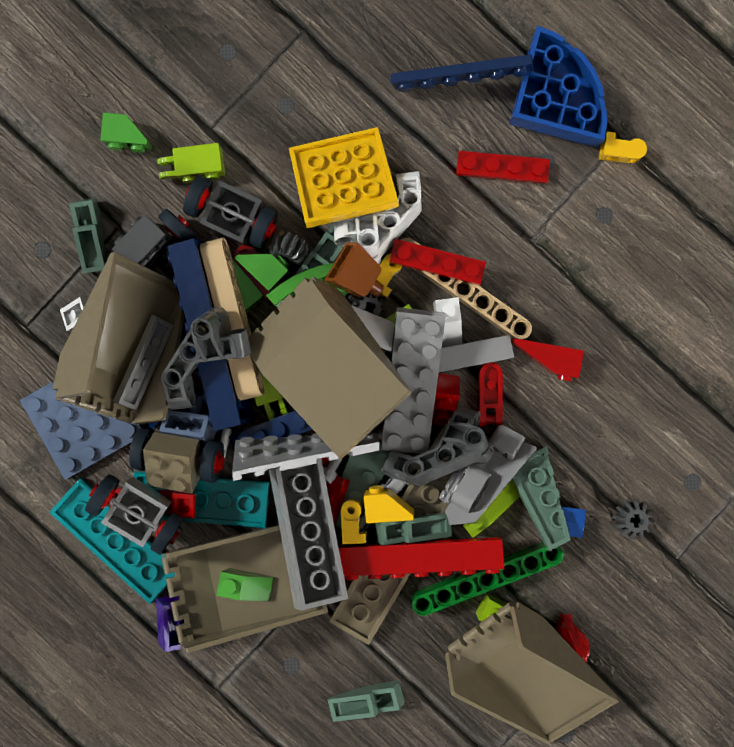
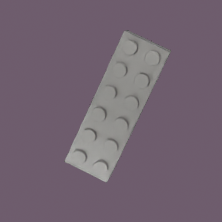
M397 307L391 363L412 393L384 419L381 450L422 454L429 449L446 318L444 312Z
M321 458L317 459V464L278 471L275 468L269 469L294 608L302 611L348 599Z

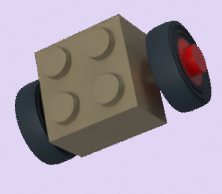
M139 429L135 433L129 452L130 466L135 470L146 471L147 486L191 494L200 479L204 482L215 483L221 474L225 461L224 444L220 441L209 440L203 449L202 455H200L199 439L157 433L150 429Z

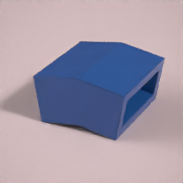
M561 507L564 512L569 536L582 538L586 510Z

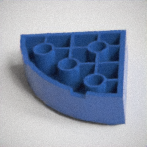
M537 26L527 54H532L534 72H528V75L521 77L509 125L598 147L605 140L607 109L605 107L603 86L594 67L577 47L574 48L566 42L564 37L554 31Z

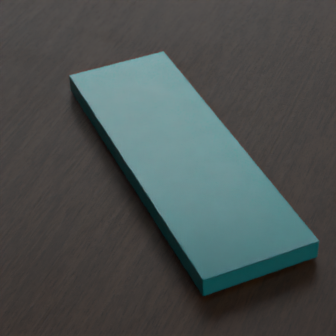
M133 471V477L147 485L146 471ZM219 477L215 483H209L200 479L193 491L196 494V517L184 518L183 521L267 528L271 482L244 479L233 481L232 478ZM164 514L161 520H167L171 514Z
M80 478L49 513L147 603L151 604L167 587L166 579L174 577V572L164 573L162 556L150 549L153 543L150 539L141 547L101 523L109 511L110 505L104 507L96 517L87 513L85 508L91 498L89 494L93 487L86 480Z

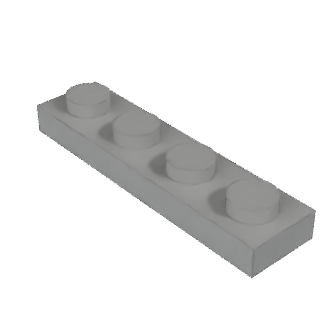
M151 315L113 400L114 402L137 410L174 327L173 324Z

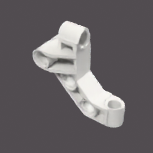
M419 171L396 174L399 207L333 222L335 244L339 247H344L347 242H358L380 265L381 257L421 212ZM390 224H391V225H395L394 227H386L387 225H390Z

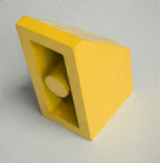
M377 485L371 486L369 490L365 491L366 523L414 520V508L390 488H383V486Z

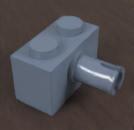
M195 395V407L188 408L187 413L168 410L167 419L162 421L160 433L199 439L200 446H205L209 440H214L216 431L210 425L208 416L201 415L205 404L203 396L198 395L196 398Z

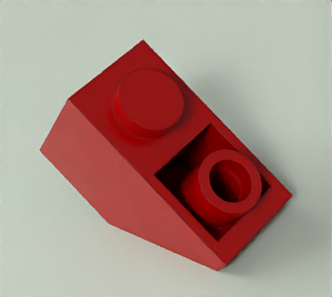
M438 373L432 418L433 425L443 426L445 423L448 424L450 418H452L459 400L460 376Z

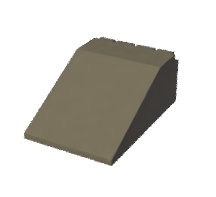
M116 252L110 254L60 354L53 384V390H56V400L71 405L75 404L77 407L95 411L104 416L115 417V419L129 424L132 422L133 424H143L167 419L169 407L161 376L179 348L185 317L179 305V299L181 298L179 290L174 285V281ZM153 315L173 324L174 327L137 410H134L113 400L150 317Z
M312 276L310 280L304 278L294 289L296 296L290 293L277 307L279 312L274 310L261 323L263 329L258 327L249 336L252 350L251 356L266 379L337 457L343 458L403 402L412 391L342 292Z
M279 525L207 541L161 554L164 573L174 572V577L167 578L166 582L169 597L179 596V600L171 602L174 621L184 619L183 624L176 625L180 648L185 653H191L328 613L326 605L302 611L294 608ZM231 568L274 577L270 601H240L216 596L221 571Z
M512 602L507 603L497 611V614L493 613L479 624L480 626L476 625L465 633L463 638L460 637L448 645L450 652L445 654L452 696L546 744L552 743L619 702L618 696L541 615L519 602L516 604Z

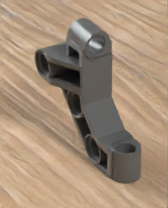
M213 307L192 322L190 331L161 376L167 405L171 410L195 407L192 373L200 362L230 358L237 359L252 354L247 329L231 330L229 316L224 308ZM190 345L195 348L196 353L191 351ZM173 372L178 374L179 379L174 376Z
M459 405L454 411L452 418H450L436 448L415 457L390 451L381 471L391 478L415 486H421L473 463H487L492 457V451L484 431L477 427L481 416L480 411ZM452 456L448 462H442L444 457ZM421 469L419 474L412 475L414 470Z

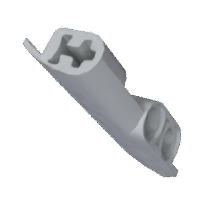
M498 425L488 441L492 451L491 459L484 464L473 463L452 495L450 504L445 510L450 526L476 523L536 451L537 447L525 443V438L506 426Z

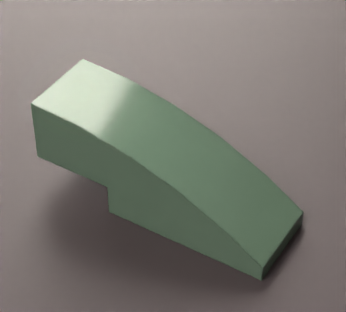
M97 198L73 201L69 203L74 222L72 230L82 272L102 271L106 264V253Z
M446 513L414 515V520L375 523L377 543L381 545L401 542L414 543L452 536L451 526Z
M399 680L354 689L328 698L333 722L376 717L381 712L398 711L405 703Z

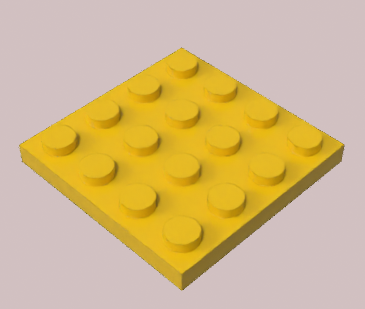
M378 127L289 148L306 228L399 207Z

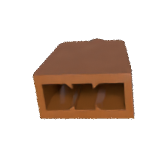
M347 242L324 279L325 282L358 297H366L369 292L374 296H378L384 289V285L376 280L381 273V267L358 242Z

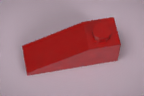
M516 338L511 339V344L549 373L558 375V380L571 382L572 378H579L584 350Z

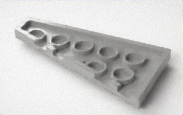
M371 431L347 454L355 456L379 451L377 432ZM317 433L312 436L293 434L281 438L267 436L264 439L244 437L235 441L232 469L233 481L242 479V474L254 472L255 476L264 475V471L271 468L283 471L317 464V459L328 457V460L331 461L338 459V457Z

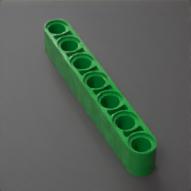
M544 542L505 556L504 567L509 564L513 565V571L509 574H504L503 569H500V573L492 574V579L489 582L481 581L482 575L486 573L485 570H476V574L462 575L461 573L424 587L412 595L413 610L421 616L429 615L556 566L563 560V550L559 546L556 547L555 555L548 558L546 557L547 548ZM533 556L535 558L534 563L526 566L524 564L525 559ZM468 581L471 583V586L468 590L459 589L460 584ZM441 590H448L450 592L449 596L444 599L439 598L438 593ZM420 598L428 600V604L424 607L418 606L416 602Z

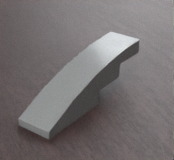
M510 335L442 348L439 372L514 358Z

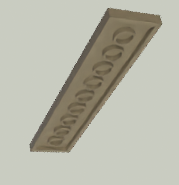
M446 423L440 429L429 450L438 446L447 426ZM452 456L444 457L442 462H448ZM417 469L414 475L419 474L421 469ZM452 473L421 486L409 484L401 498L414 508L415 515L445 513L449 504L441 501L439 496L446 489L445 486ZM411 573L405 574L403 578H391V574L382 575L380 579H368V575L359 576L357 580H352L347 588L348 599L339 602L329 622L369 645Z

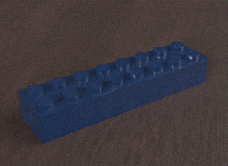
M195 238L169 245V253L167 254L169 264L174 270L175 276L173 281L175 287L179 290L181 298L179 299V305L185 314V329L187 333L190 331L191 324L195 319L214 307L200 252V244L205 243V241ZM191 346V351L196 353L195 348ZM228 359L200 362L196 372L199 380L202 381L204 389L202 396L204 402L208 405L210 412L208 420L210 425L213 426L214 431L254 421L255 417L250 399L241 401L236 394Z

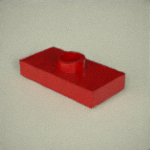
M338 475L331 484L326 483L335 525L350 480Z

